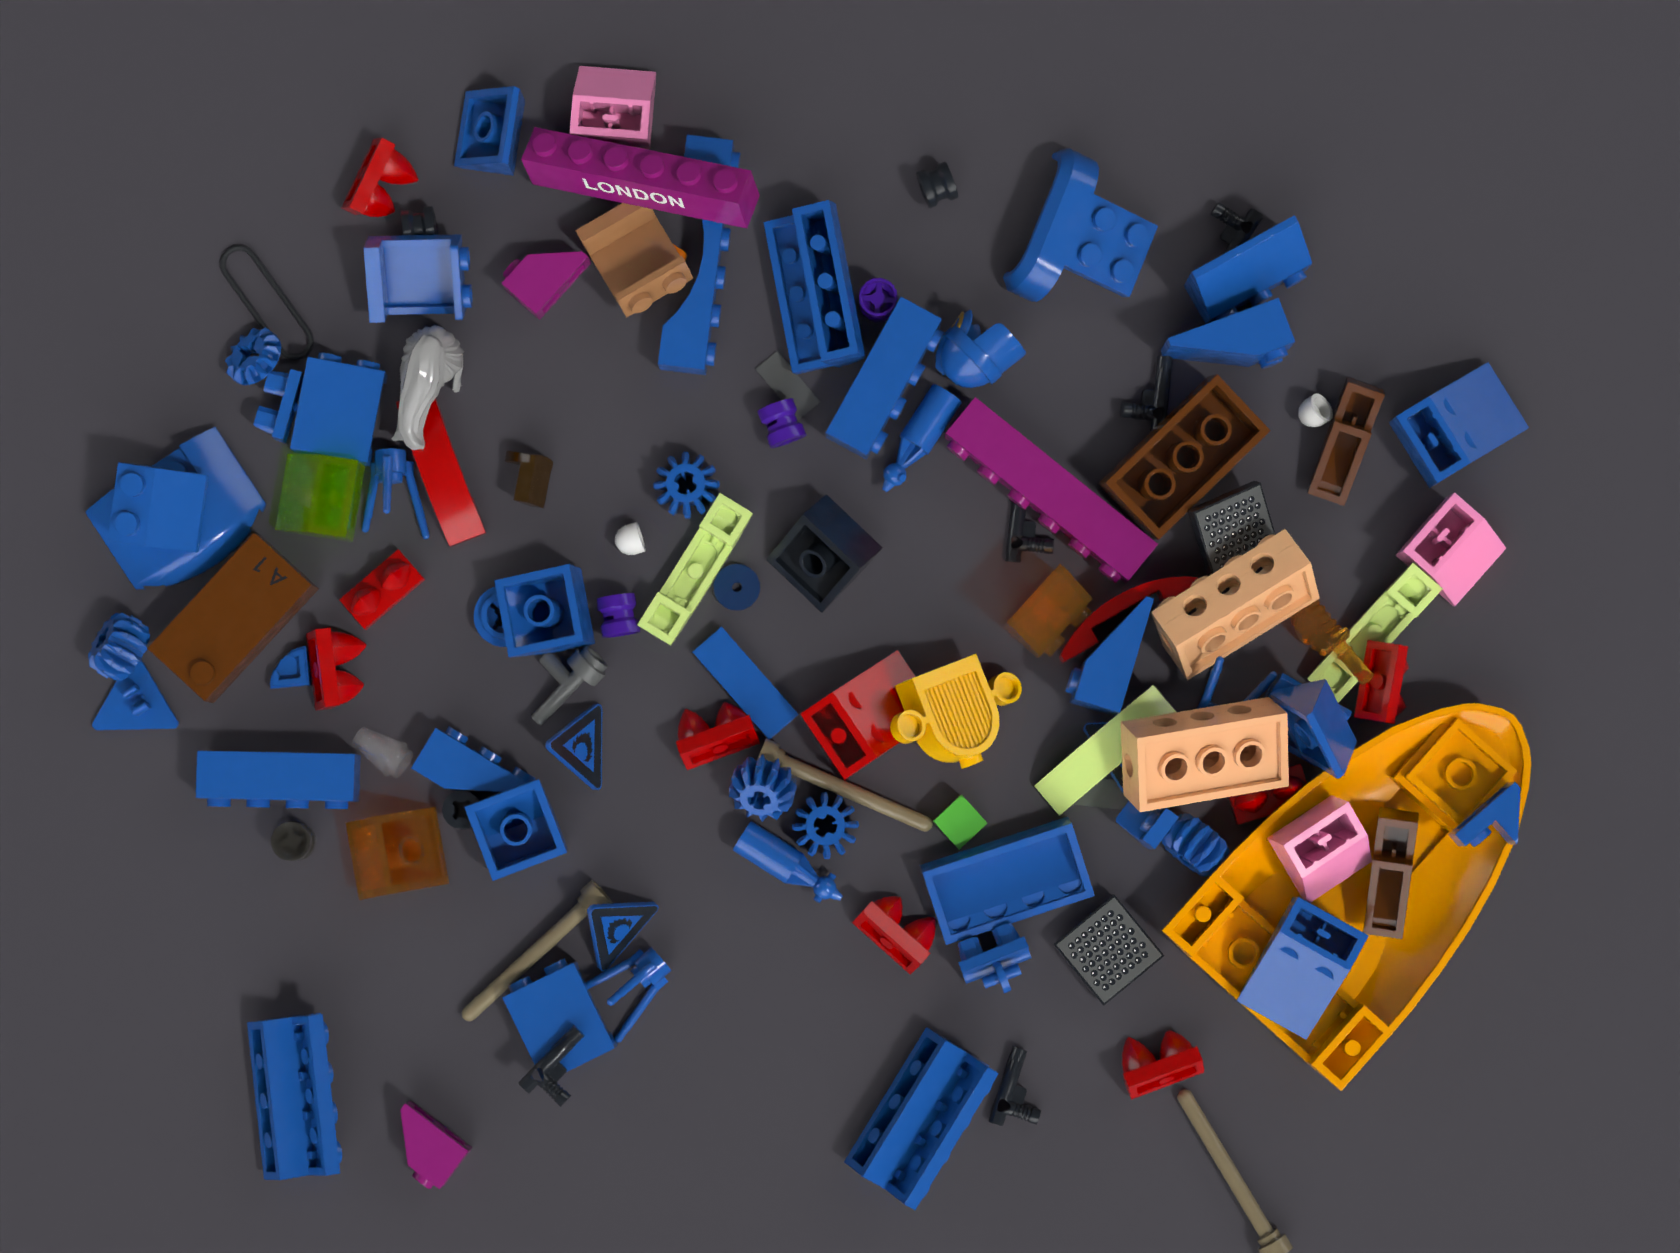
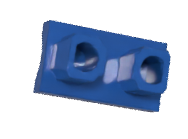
M290 369L289 374L271 371L267 375L263 391L282 397L279 411L259 406L254 420L256 428L272 434L274 440L286 444L295 413L297 414L304 378L302 372Z
M1011 923L996 927L992 931L998 947L983 952L978 937H971L958 943L961 961L958 963L966 984L981 978L985 989L1000 983L1004 993L1011 991L1008 980L1022 975L1018 963L1031 959L1025 937L1020 938Z

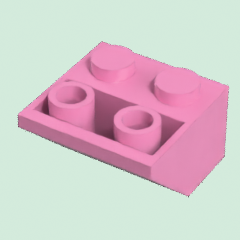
M579 66L572 97L569 133L642 149H650L656 72Z
M1454 492L1444 499L1395 556L1408 567L1414 562L1443 588L1439 594L1455 607L1504 552L1506 547L1485 518Z
M1333 795L1267 838L1302 899L1309 903L1372 862L1368 835L1348 801Z

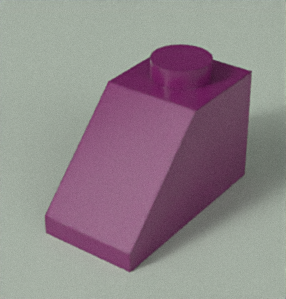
M583 251L527 254L522 261L517 258L506 268L503 273L505 280L501 284L509 294L540 320L589 267L591 262Z
M410 1100L400 1109L408 1166L414 1170L412 1176L420 1184L428 1189H431L433 1186L441 1189L473 1147Z

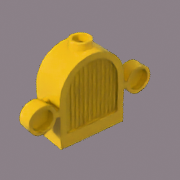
M977 654L971 655L895 685L904 711L893 717L890 730L898 742L909 744L917 741L921 749L933 759L946 763L959 761L961 768L964 769L984 761L981 753L992 745L999 730L997 705L1005 706L1017 701L1022 692L1021 683L1014 674L1009 672L998 674L987 682Z

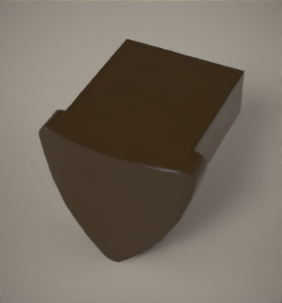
M507 451L505 462L520 465L513 500L530 507L544 508L553 461L543 455Z

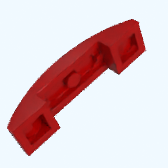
M435 398L424 424L423 436L425 447L423 450H412L440 526L451 547L486 534L474 498L470 494L445 427L444 418ZM397 401V402H396V405H397V409H398V410H399L400 401Z
M1183 576L1158 579L1133 587L1115 596L1094 611L1076 629L1059 655L1060 661L1063 664L1096 645L1099 641L1092 631L1096 626L1156 593L1161 602L1168 597H1176L1189 589L1198 578Z

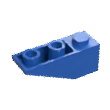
M448 726L445 732L438 728L434 729L411 769L444 789L504 792L535 780V777L516 766L512 772L500 766L499 763L502 757L482 746L479 752L467 746L465 743L469 738Z

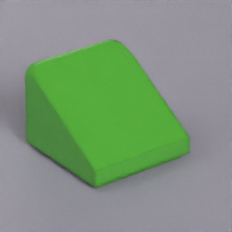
M962 794L932 821L959 850L987 824Z

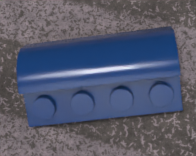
M826 200L793 208V215L764 222L792 373L797 375L832 366L838 368L864 359L865 351L836 204Z
M305 1014L247 1022L264 1180H285L308 1175L328 1176L340 1174L339 1164L342 1161V1148L336 1138L335 1124L338 1120V1111L336 1104L332 1101L331 1084L333 1082V1068L327 1057L326 1045L329 1041V1030L323 1021V1014Z
M926 1027L844 1163L865 1179L887 1190L904 1205L916 1210L921 1200L927 1195L932 1182L943 1164L949 1159L951 1151L960 1136L969 1126L982 1100L990 1092L992 1084L999 1073L974 1055Z

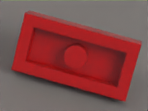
M382 137L373 139L341 207L342 209L353 215L363 214L369 217H383L395 212L390 195L378 184V181L381 180L399 185L418 181L417 174L411 163L394 149L396 144Z
M398 549L339 600L358 623L367 630L419 586L425 578L401 550Z
M331 628L315 629L306 633L316 711L332 709L353 699L364 687V683L348 672L336 670L335 666L345 664L356 658L366 648V643L353 635L333 632Z
M1367 640L1354 717L1395 724L1396 717L1407 708L1404 699L1400 695L1403 675L1409 669L1406 660L1408 646Z
M724 702L716 717V727L710 729L708 724L699 715L685 709L680 718L678 726L679 741H676V745L686 769L690 770L760 744L750 715H746L739 707Z
M1301 764L1288 767V787L1228 797L1236 825L1271 815L1307 784Z
M889 896L878 899L875 902L871 901L852 923L911 975L931 954L929 949L935 937V918H921L902 928L899 926L903 910L901 897Z
M1168 1030L1161 1043V1060L1156 1061L1153 1054L1142 1043L1128 1037L1122 1052V1066L1125 1086L1131 1100L1204 1073L1203 1059L1198 1047H1193L1182 1035Z

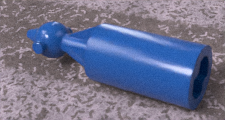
M932 384L899 435L901 441L896 463L889 464L883 471V491L888 492L894 486L901 485L906 480L905 469L924 455H929L962 404L961 400L946 389Z
M750 821L732 850L785 884L813 887L815 894L813 899L818 903L822 899L827 900L830 898L840 901L843 897L836 888L834 881L836 876L829 873L828 876L818 877L802 852L753 821Z

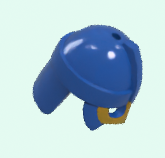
M971 309L960 313L953 326L941 338L936 353V369L942 375H946L954 384L965 388L980 387L987 383L992 385L1002 376V373L1027 354L1023 346L1003 324L997 323L981 334L980 326L978 324H971L973 317Z

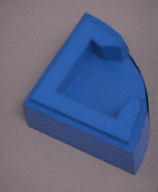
M307 646L291 650L280 660L272 673L270 689L311 686Z

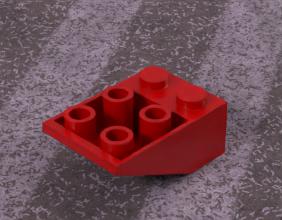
M898 650L800 714L844 780L900 743L893 737L890 730L893 717L904 711L895 685L916 676Z

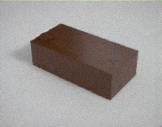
M1218 374L1211 375L1201 382L1129 452L1098 485L1146 535L1153 540H1159L1188 512V509H1191L1271 430Z
M254 532L147 649L206 702L215 703L319 588L266 539Z

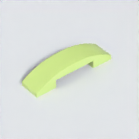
M719 493L699 525V530L660 592H657L637 626L671 646L726 562L753 513Z
M1413 562L1348 630L1307 679L1310 682L1326 679L1339 703L1361 679L1367 640L1392 643L1443 588Z
M1154 685L1151 686L1035 785V788L1060 816L1122 763V721L1175 713L1176 710Z

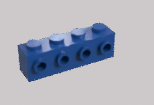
M900 297L825 432L827 439L866 460L871 451L875 454L879 453L888 437V433L883 431L889 418L898 419L907 402L902 397L908 384L916 386L926 368L925 365L920 363L927 350L935 352L945 333L939 330L942 322L940 317Z
M197 751L196 798L207 799V806L231 807V799L246 800V807L270 808V800H286L285 808L309 809V801H325V809H348L349 802H359L361 755Z

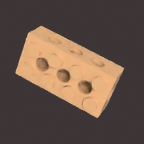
M1284 529L1276 535L1271 534L1264 537L1255 548L1247 553L1232 557L1225 563L1224 567L1210 576L1198 578L1189 589L1176 597L1171 596L1164 599L1151 613L1163 647L1188 681L1212 666L1218 656L1225 658L1320 598L1311 562L1287 530ZM1258 568H1263L1259 573H1255ZM1228 587L1230 588V590H1229L1228 592H1226L1225 594H1222V592H1223L1226 588H1228ZM1194 608L1197 609L1194 613H1192L1191 615H1188V613H1189L1192 609H1194Z
M1270 697L1121 722L1123 795L1139 812L1289 786L1287 712Z

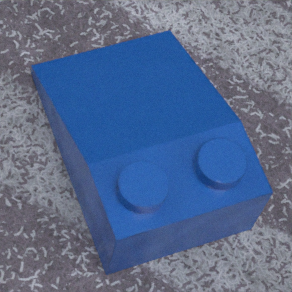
M1279 298L1170 337L1166 340L1160 351L1162 356H1170L1173 359L1244 367L1260 364L1261 369H1265L1282 362V358L1288 355L1287 351L1295 343V339Z
M1146 596L1080 665V668L1074 667L1071 670L1065 692L1071 694L1069 703L1112 716L1121 712L1154 598Z

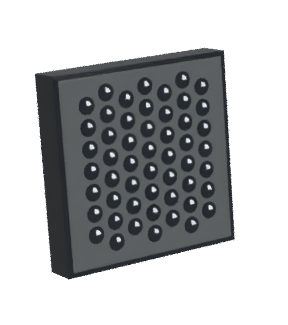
M1252 481L1188 509L1207 576L1224 567L1225 563L1232 557L1243 555L1255 548L1264 537L1275 534L1261 482Z
M1114 894L1053 944L1103 1006L1165 956Z

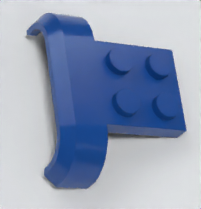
M1065 148L1053 153L1052 159L1058 161L1056 176L1023 257L1013 270L1006 272L1003 276L1007 290L1026 300L1037 302L1044 298L1053 288L1064 268L1122 297H1130L1158 226L1094 194L1099 176V166L1095 160L1071 148Z

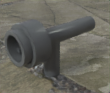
M587 645L583 649H576L567 659V663L573 669L571 673L552 653H546L542 656L540 663L560 685L531 714L532 719L542 726L584 681L592 686H596L606 676L607 662Z

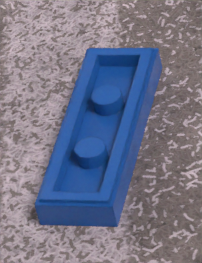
M722 626L693 651V654L747 715H750L751 720L768 739L771 740L799 715Z

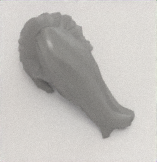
M436 325L424 327L422 330L418 329L411 337L407 338L406 345L403 347L404 354L401 357L400 404L396 432L391 439L393 441L403 440L406 446L412 450H423L425 447L423 436L425 420L432 402L438 396L444 383L453 378L452 390L454 392H459L462 386L461 375L464 350L451 332Z

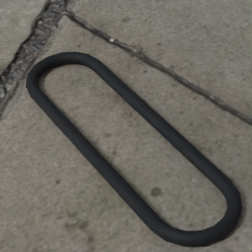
M234 245L228 248L222 254L220 269L262 329L265 327L269 329L227 271V257L235 251H244L250 255L308 337V344L303 352L290 354L281 346V355L290 360H299L306 357L311 352L314 344L312 332L254 251L244 245Z

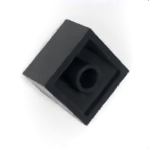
M826 494L800 517L766 560L823 613L859 576L883 547Z

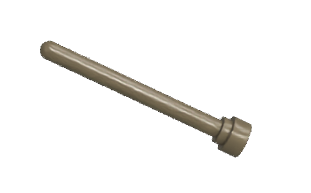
M766 738L758 758L762 754L767 761L771 762L779 758L780 767H791V774L918 830L926 832L932 828L933 822L928 816L785 755V750L779 748V743Z
M590 880L580 890L581 895L577 898L578 903L462 1010L463 1019L466 1021L475 1020L509 988V985L515 983L588 915L587 909L590 905L612 904V900L596 882Z
M1187 1089L1181 1090L1177 1095L1180 1105L1260 1237L1257 1240L1260 1245L1258 1251L1260 1253H1288L1293 1249V1246L1286 1234H1280L1278 1229L1273 1230L1193 1094Z

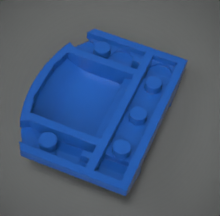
M213 427L179 445L180 448L152 465L154 467L209 475L198 552L144 547L107 541L114 489L85 511L136 590H146L144 586L165 585L167 587L190 580L211 569L228 557L248 537L252 531L250 528L255 521L259 509L264 512L267 505L217 427Z

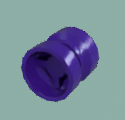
M873 278L867 281L861 287L859 293L861 313L869 321L876 323L888 320L898 301L897 290L894 285L883 278Z
M793 398L772 403L757 411L761 423L765 424L769 431L766 437L770 448L781 447L806 436L803 424L796 419L797 408Z
M623 593L597 598L598 611L603 614L604 622L601 624L602 638L626 636L641 632L640 627L637 626L639 620L634 617L633 611L636 607L635 593Z

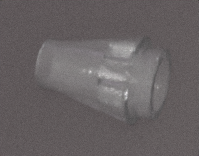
M367 727L361 728L352 742V746L358 749L384 776L392 775L398 778L406 770L413 756V752L407 748V743L374 732Z

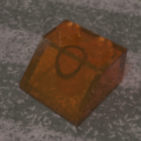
M1059 564L1008 620L1003 628L1037 659L1044 652L1051 657L1065 641L1060 634L1071 623L1077 628L1092 612L1086 605L1093 598L1068 570Z
M436 807L373 816L345 823L359 900L449 884Z

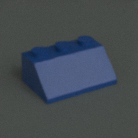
M1296 216L1288 218L1191 272L1184 287L1205 324L1238 313L1237 308L1248 302L1251 303L1252 307L1257 306L1273 296L1270 290L1283 283L1286 288H1290L1307 277L1305 271L1311 266L1312 260Z

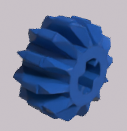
M689 452L682 453L683 464L677 465L673 456H669L667 461L672 470L668 471L663 467H658L656 470L657 474L665 478L666 481L654 482L653 488L658 491H667L657 498L658 503L664 505L673 500L669 506V514L674 516L680 506H683L685 519L691 518V506L696 505L701 515L705 514L706 509L701 501L704 499L709 503H714L716 497L707 492V489L720 488L718 480H705L716 472L715 467L711 465L700 470L705 461L702 455L696 457L693 465L690 464ZM686 476L693 477L692 482L696 489L692 493L687 490L686 495L681 494V488L677 482L682 477L686 481Z
M115 613L109 620L104 622L101 630L97 632L95 640L91 643L92 648L88 653L89 666L106 678L109 677L116 681L124 680L130 673L134 672L136 665L141 662L143 654L147 651L146 645L150 641L149 627L142 624L141 620L132 615Z
M763 754L757 761L748 756L742 765H737L731 777L729 797L734 799V809H745L747 818L753 814L758 815L762 822L768 815L778 820L783 812H788L792 806L797 788L796 779L791 777V767H780L779 758L771 762L767 761Z
M823 792L820 796L821 807L817 808L811 797L806 798L807 805L813 810L810 814L803 809H796L795 814L807 820L806 824H793L792 830L807 831V835L800 837L796 841L799 846L804 845L810 839L814 841L809 848L808 855L814 856L820 844L824 845V859H830L829 845L834 844L837 852L843 855L846 851L839 840L844 838L849 843H855L856 838L853 835L844 833L845 828H858L859 822L844 821V817L852 814L855 809L853 806H849L840 813L837 809L842 804V796L838 795L834 800L833 806L830 807L828 806V794ZM827 815H831L836 820L832 822L833 825L837 824L836 832L834 834L827 832L824 837L819 836L816 833L819 827H814L816 819H825Z
M1187 813L1179 814L1177 821L1162 839V844L1174 858L1192 872H1196L1202 877L1210 876L1229 855L1228 845L1217 832L1213 831L1209 825L1203 823L1199 818H1195Z

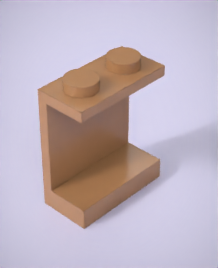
M622 203L575 230L626 318L634 313H641L647 310L654 301L668 293L678 292L687 282L694 279L686 261L677 252L653 209Z

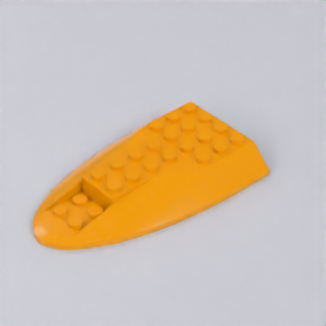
M1465 703L1437 709L1387 729L1354 749L1345 774L1337 779L1323 771L1268 816L1217 867L1162 931L1192 961L1237 1000L1292 897L1302 898L1267 838L1333 795L1348 801L1368 835L1371 858L1373 860L1379 808L1418 812L1419 821L1403 939L1367 934L1368 938L1351 970L1307 1040L1244 1006L1308 1065L1342 1091L1404 1021L1442 972L1471 929L1496 885L1513 845L1508 844L1492 824L1488 826L1491 834L1475 847L1470 843L1467 846H1458L1448 834L1508 782H1516L1521 788L1520 827L1529 790L1531 772L1530 747L1522 725L1513 714L1503 708L1480 703ZM1372 862L1312 901L1311 904L1363 932Z

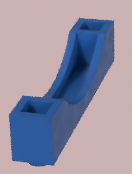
M687 135L684 157L739 168L741 153L734 152L733 140ZM702 219L704 243L699 274L686 300L662 327L658 358L660 370L706 375L707 365L714 366L717 343L710 342L712 327L719 328L722 307L721 304H715L717 289L724 290L726 266H720L721 252L729 251L731 228H725V224Z

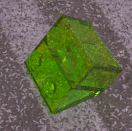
M287 454L275 530L353 542L365 465L359 460L320 454Z

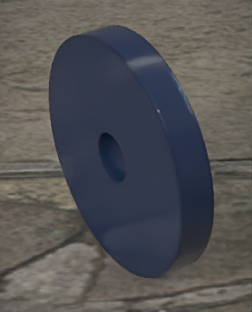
M732 564L726 566L717 574L714 581V594L723 607L733 611H742L751 607L758 599L760 582L756 573L751 568L742 564ZM735 583H739L742 586L739 592H735L732 589Z

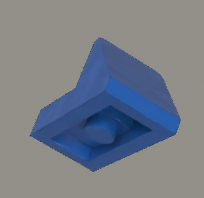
M1516 782L1506 783L1448 835L1458 846H1467L1470 843L1475 847L1491 834L1488 826L1492 824L1508 844H1517L1521 789Z
M1128 801L1115 821L1144 847L1150 850L1156 849L1179 817L1168 808L1139 812Z

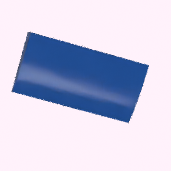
M1068 816L919 865L946 945L993 930L1007 923H1014L1095 896L1072 822Z

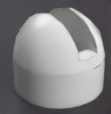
M1316 393L1301 403L1298 417L1302 424L1315 428L1329 422L1333 417V412L1326 398Z
M637 522L627 524L618 530L615 535V544L622 553L636 555L646 552L643 536Z

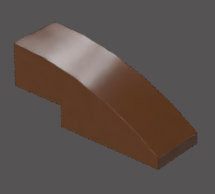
M1346 377L1307 491L1308 494L1345 506L1371 438V430L1385 396L1384 389Z
M1379 808L1363 933L1403 939L1419 821L1418 812Z

